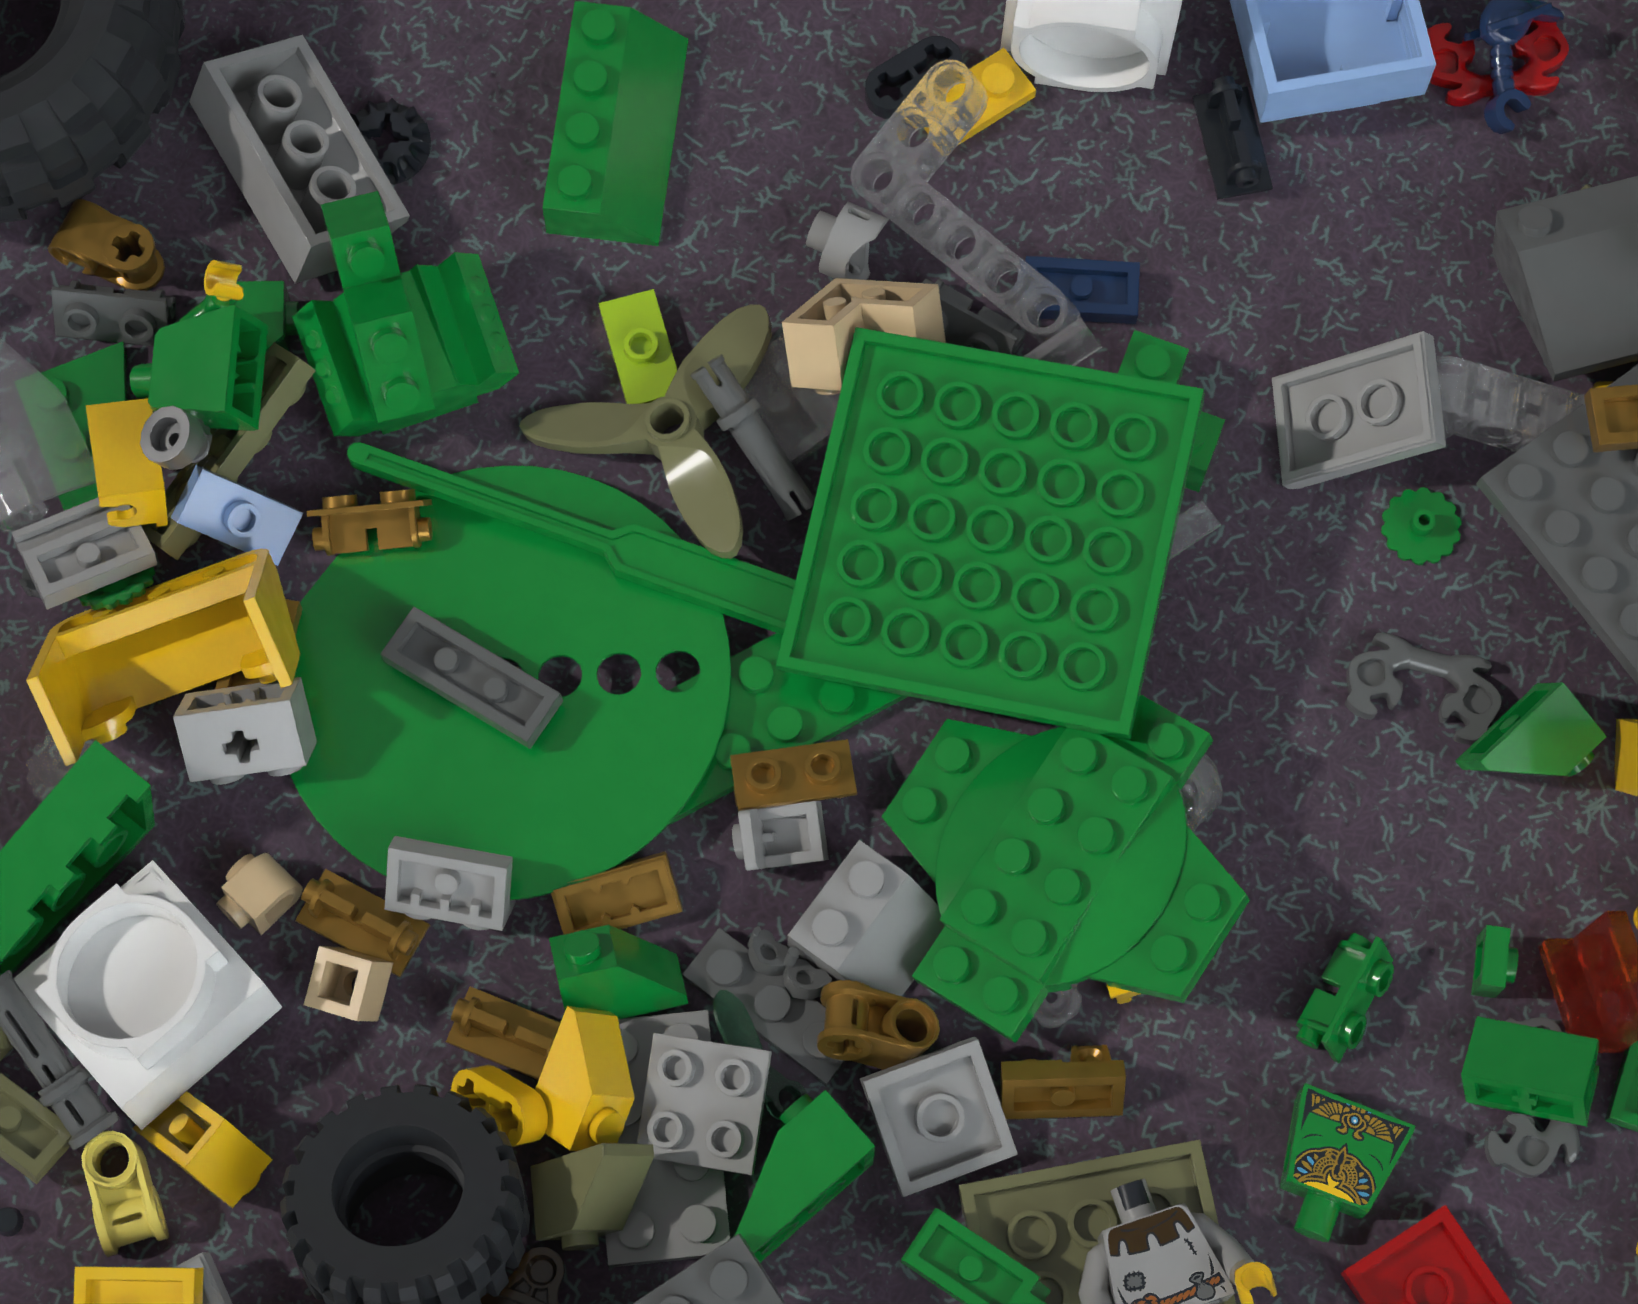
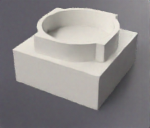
M1006 0L1000 50L1005 48L1007 51H1011L1017 64L1035 76V84L1089 92H1116L1136 87L1153 89L1156 74L1166 75L1182 0Z
M153 860L123 886L119 887L116 883L82 912L66 928L54 945L14 978L37 1013L141 1130L282 1008L265 983Z

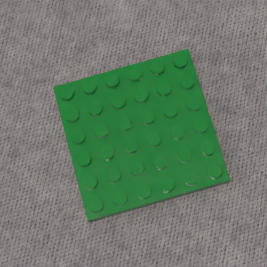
M856 327L776 667L782 672L1130 740L1205 398L1204 389Z

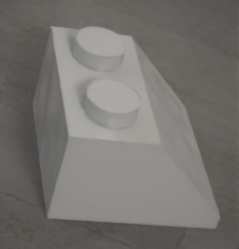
M859 840L787 935L788 949L790 947H797L800 951L798 958L807 960L815 969L827 971L829 977L832 978V982L838 980L857 981L877 990L903 996L914 981L913 973L945 925L940 920L941 914L938 905L906 872Z

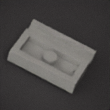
M95 498L12 532L17 550L20 552L47 610L157 565L155 552L141 525L115 527L108 524V512L128 510L131 508L130 505L100 507L99 498Z

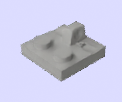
M976 1037L968 1038L860 1078L899 1193L903 1197L1018 1155L979 1040Z

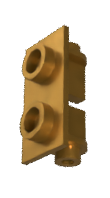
M415 489L380 492L381 504L358 506L357 494L323 497V509L307 511V517L321 516L322 527L313 528L312 530L315 551L325 550L327 556L338 553L369 551L367 529L377 528L379 550L421 547L422 541L432 540V524L430 517L420 518L419 506L432 505V499L416 500Z
M848 739L730 755L734 794L738 811L832 798L839 799L857 795Z
M325 869L319 881L312 878L306 885L301 896V900L306 903L295 920L297 923L346 949L393 962L391 973L398 977H401L430 927V924L425 921L410 918L405 913L385 910V900Z
M470 986L465 998H459L453 1009L451 1021H454L446 1043L539 1080L560 1022Z

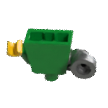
M217 260L210 261L204 276V289L207 294L205 299L179 319V322L160 328L155 334L152 363L136 365L130 372V386L133 394L138 399L148 398L150 408L155 411L147 419L141 432L140 444L143 454L149 460L170 470L182 469L190 463H196L204 459L208 455L212 440L210 428L245 431L259 429L268 325L235 305L236 301H240L244 296L243 287L236 284L238 276L242 272V265Z

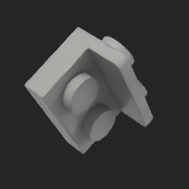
M394 836L388 847L385 910L405 913L408 917L418 920L432 918L460 923L474 930L494 929L503 931L516 903V900H510L513 857Z

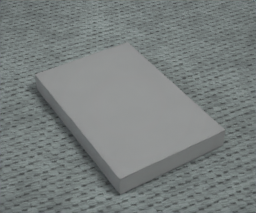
M1424 331L1272 377L1282 486L1288 489L1304 488L1446 447L1434 336Z

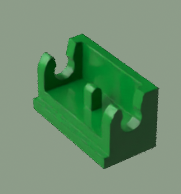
M1477 1016L1461 1073L1465 1100L1475 1105L1587 1127L1599 1074V1066L1596 1065L1599 1040Z

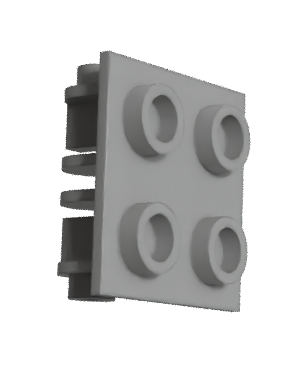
M654 1033L637 1144H653V1159L753 1175L772 1051Z

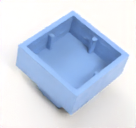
M1230 0L1260 123L1373 105L1390 100L1425 95L1436 67V62L1419 0Z

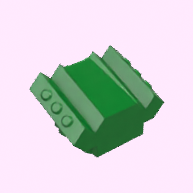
M454 252L438 266L417 264L409 271L401 273L414 315L435 409L381 423L377 422L344 292L333 301L311 300L292 316L308 364L316 370L313 373V378L334 436L359 437L381 429L384 435L479 403L477 396L500 389L519 374L479 254Z

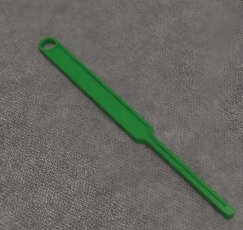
M361 442L353 443L347 450L349 463L357 470L604 556L614 575L619 578L783 635L796 582L795 579L735 558H720L711 554L704 547L636 523L615 530H609Z

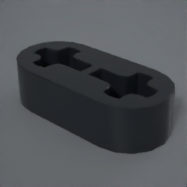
M930 36L877 66L869 73L865 81V102L869 110L876 116L884 119H896L909 113L912 110V104L961 74L962 53L958 45L944 36ZM933 54L938 60L944 57L948 58L946 72L941 73L934 67L920 75L918 74L927 66V55ZM908 79L909 82L900 88L899 100L894 101L889 95L882 98L878 97L880 95V83L886 82L890 87H895Z

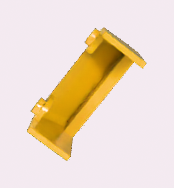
M252 550L146 589L144 595L134 598L130 604L119 605L115 609H89L58 623L49 631L26 681L65 766L78 761L86 741L93 739V741L97 740L100 744H103L123 735L128 730L126 723L132 719L136 709L242 671L245 678H259L261 684L278 681L281 688L293 684L300 651L279 574L269 550Z

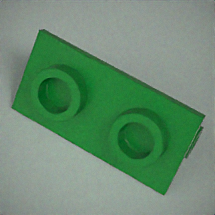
M1351 933L1347 941L1340 940L1321 976L1323 982L1335 986L1339 990L1336 996L1315 988L1296 1023V1026L1300 1029L1296 1036L1299 1042L1313 1049H1317L1322 1042L1333 1061L1340 1063L1347 1048L1354 1049L1360 1043L1367 1024V1019L1364 1015L1374 996L1381 997L1385 994L1394 974L1393 958L1382 938L1376 936L1373 943H1371L1365 937Z

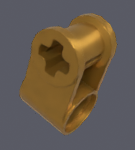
M84 199L74 201L48 247V252L60 263L67 266L69 262H73L84 267L82 273L95 275L124 289L147 291L159 283L165 271L164 260L155 248V241L149 230L142 225L116 216L101 206Z
M851 980L830 982L822 988L820 1000L822 1005L826 1007L824 1030L817 1037V1048L827 1057L844 1061L850 1060L884 1070L921 1056L938 1038L940 1027L935 1012L926 1003L918 999L871 988L864 983Z

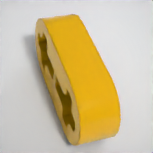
M492 1065L458 1071L453 1078L451 1091L469 1098L472 1110L475 1107L484 1108L495 1119L498 1131L506 1133L512 1147L536 1142L544 1136L548 1125V1113L541 1095L532 1087Z

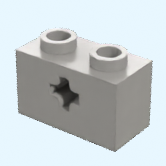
M301 677L294 678L293 684L281 688L278 681L268 684L255 683L186 693L173 716L190 782L210 780L212 784L222 785L235 782L246 774L268 772L270 776L289 775L307 765L317 743Z

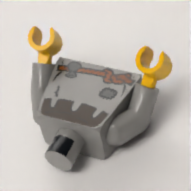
M1145 1179L1129 1182L1110 1191L1122 1224L1103 1230L1098 1237V1245L1094 1246L1087 1253L1078 1292L1081 1304H1219L1228 1301L1235 1292L1232 1284L1237 1288L1241 1304H1254L1250 1290L1255 1287L1267 1288L1272 1297L1277 1295L1270 1268L1263 1263L1254 1262L1237 1239L1204 1213H1191L1185 1203L1157 1212Z

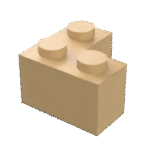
M835 278L782 322L791 387L815 389V392L820 395L840 393L856 327L946 343L938 284Z

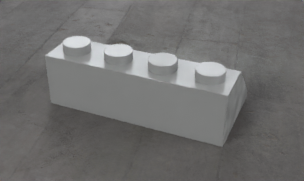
M303 35L203 63L189 102L295 284L337 271L321 204L378 191L391 233L408 221L410 217L408 211Z

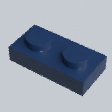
M1026 256L1022 318L1136 324L1139 303L1140 262Z

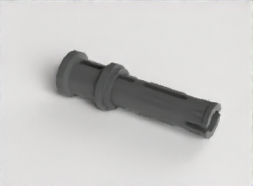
M8 970L0 975V1027L43 1088L38 1092L41 1097L39 1101L43 1107H52L72 1136L68 1143L75 1150L112 1126L120 1117L116 1111H107L88 1083L90 1077L88 1070L82 1068L80 1064L75 1067L72 1065L42 1018L39 1017L12 977L11 971Z

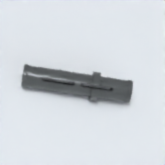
M721 354L707 362L719 379V385H716L707 369L703 366L694 371L690 376L697 382L719 414L720 418L716 422L721 430L726 431L729 429L737 444L784 513L785 519L789 521L802 514L789 495L790 491H793L806 510L814 505L816 496L812 494L767 424H765L757 412L761 405L755 396L748 398Z

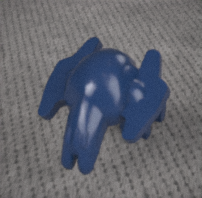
M1491 0L1481 14L1479 29L1463 35L1464 42L1474 39L1477 41L1484 40L1488 45L1492 46L1490 50V58H1492L1490 68L1492 71L1490 73L1491 79H1493L1491 83L1493 96L1486 103L1484 116L1488 127L1495 133L1504 134L1512 131L1515 127L1514 123L1505 115V104L1509 105L1516 113L1528 110L1532 105L1525 93L1515 89L1514 79H1512L1514 73L1513 69H1511L1513 67V60L1511 59L1513 57V50L1511 46L1523 38L1533 20L1544 22L1564 20L1563 13L1560 9L1553 7L1552 2L1547 3L1539 0Z

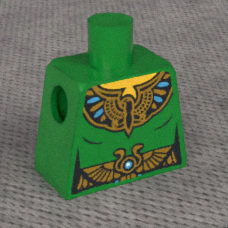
M1305 1083L1298 1091L1294 1101L1280 1189L1304 1198L1294 1230L1311 1239L1329 1242L1339 1212L1361 1220L1370 1211L1413 1135L1415 1125Z

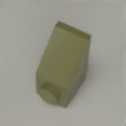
M601 1143L530 1166L536 1240H561L562 1250H586L599 1246L598 1237L623 1230L653 1161V1144Z

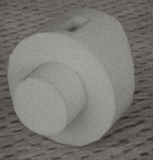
M851 202L845 204L838 217L820 210L812 223L806 240V246L822 252L819 272L834 279L867 280L870 275L868 267L869 242L876 239L889 219Z

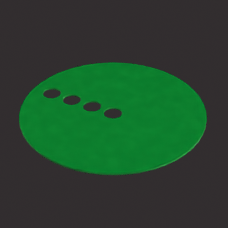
M494 466L475 468L452 474L609 530H615L636 523L681 539L660 517L642 503L616 488L582 475L536 466ZM415 490L416 500L432 499V505L419 506L420 518L430 517L432 540L422 541L421 547L418 548L403 547L379 550L377 528L367 529L369 551L339 553L300 601L303 610L296 632L300 657L294 678L301 677L317 743L307 765L297 772L290 774L299 795L316 820L338 844L356 859L387 877L388 847L394 836L513 857L510 900L529 899L554 893L553 890L589 879L575 880L617 867L642 850L679 814L700 785L716 753L725 726L731 686L730 646L723 613L619 578L614 575L604 556ZM413 607L423 611L498 657L514 661L520 666L522 671L539 680V672L542 666L552 658L568 657L579 664L582 670L580 685L573 693L562 697V704L531 749L384 662L380 653ZM670 653H688L697 660L700 666V675L697 682L686 691L672 692L666 690L657 680L656 670L658 664ZM616 654H624L634 658L641 669V677L634 689L625 694H611L605 691L597 679L598 669L602 662Z

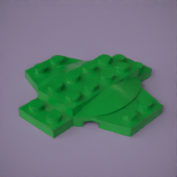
M1141 694L1130 740L1067 727L1046 730L1032 736L946 719L882 815L883 820L935 882L938 907L941 914L940 920L945 925L913 973L912 977L915 981L1015 1044L1048 993L1072 989V984L1080 983L1087 979L1106 982L1108 986L1184 1003L1250 901L1244 890L1188 827L1186 813L1188 811L1181 790L1212 744L1213 739L1210 733Z

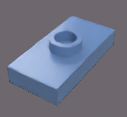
M196 465L171 518L181 525L244 552L268 549L274 564L278 566L303 513L292 506Z

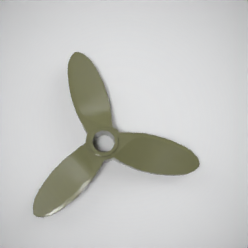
M750 304L738 308L724 317L699 341L682 361L664 397L657 398L651 403L642 404L589 402L553 406L527 415L520 422L519 427L527 440L537 446L551 450L576 454L631 453L655 455L662 461L670 492L692 533L711 554L720 558L732 559L737 556L742 545V517L730 480L719 458L704 440V430L720 416L697 382L690 375L703 366L707 369L716 385H719V379L707 362L722 354L725 358L724 361L744 390L757 371L771 340L772 323L766 308L762 305ZM682 424L676 431L670 434H663L669 427Z

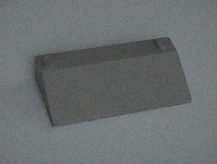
M1638 176L1498 210L1492 253L1497 268L1553 382L1637 361Z

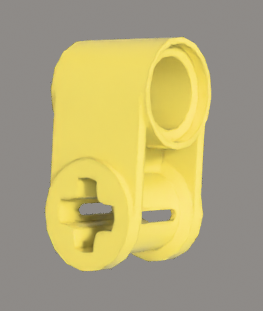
M105 1131L91 1139L85 1145L82 1153V1167L93 1203L92 1212L95 1227L105 1255L107 1257L118 1254L119 1247L150 1237H155L158 1241L168 1239L169 1232L161 1201L156 1188L153 1186L146 1157L141 1147L125 1134L116 1131ZM113 1147H125L129 1153L127 1168L116 1177H104L100 1168L102 1156Z

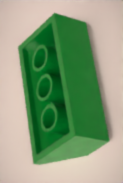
M583 1L574 2L542 207L546 233L659 246L689 41L688 38L632 7Z

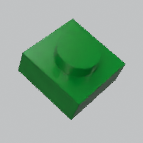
M1486 925L1477 936L1471 995L1496 998L1505 989L1506 983H1514L1518 967V948L1509 947L1511 928Z

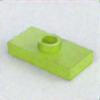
M654 289L599 303L600 314L626 404L651 403L657 398L664 397L677 372V367Z

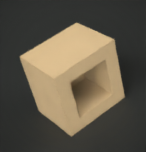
M319 946L304 1005L354 1021H378L393 962L342 947ZM357 976L354 989L352 990V981Z

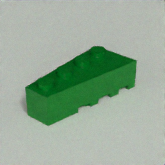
M97 740L90 745L0 850V975L8 970L13 974L155 826L151 785Z

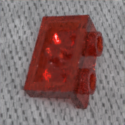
M1606 911L1574 938H1547L1539 945V951L1566 1033L1598 1039V1053H1621L1637 1042L1638 944L1627 912Z

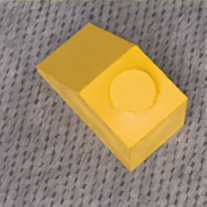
M567 1006L535 1088L544 1100L548 1113V1125L545 1134L570 1151L583 1150L601 1143H618L635 1099L618 1017L610 1011Z
M187 1091L143 1130L137 1125L132 1128L231 1208L238 1203L243 1195L254 1189L260 1180L261 1173L273 1160L225 1118Z

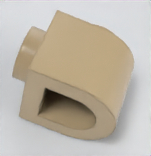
M263 853L257 857L247 854L238 860L227 873V882L221 887L225 895L216 905L239 929H242L249 923L262 935L297 902L303 888L270 854Z

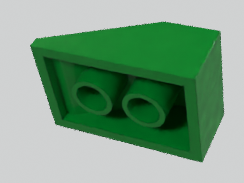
M826 1090L814 1100L808 1094L803 1095L788 1107L779 1118L783 1124L777 1132L735 1236L739 1233L742 1234L760 1263L873 1165L875 1145Z

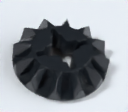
M393 98L387 103L377 104L368 100L364 109L356 114L350 113L392 185L409 180L423 168L430 154L431 137L427 123L420 117L414 106L408 108L398 104ZM387 122H389L394 139L398 140L399 143H390L387 151H384L383 159H380L376 141L371 140V137H380L383 129H386Z

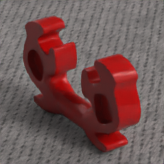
M1533 20L1529 26V29L1533 30V32L1524 35L1516 44L1511 46L1513 57L1523 59L1526 63L1518 70L1513 71L1514 76L1512 79H1514L1515 89L1522 91L1526 95L1544 96L1553 92L1559 83V77L1546 76L1562 66L1569 52V44L1561 30L1557 27L1556 22ZM1440 23L1428 28L1427 31L1436 62L1430 83L1439 87L1454 89L1447 92L1445 103L1461 107L1472 104L1484 97L1493 96L1491 84L1493 79H1491V74L1480 75L1466 68L1467 65L1472 63L1475 56L1474 40L1464 42L1463 37L1461 44L1445 40L1452 29L1450 23Z

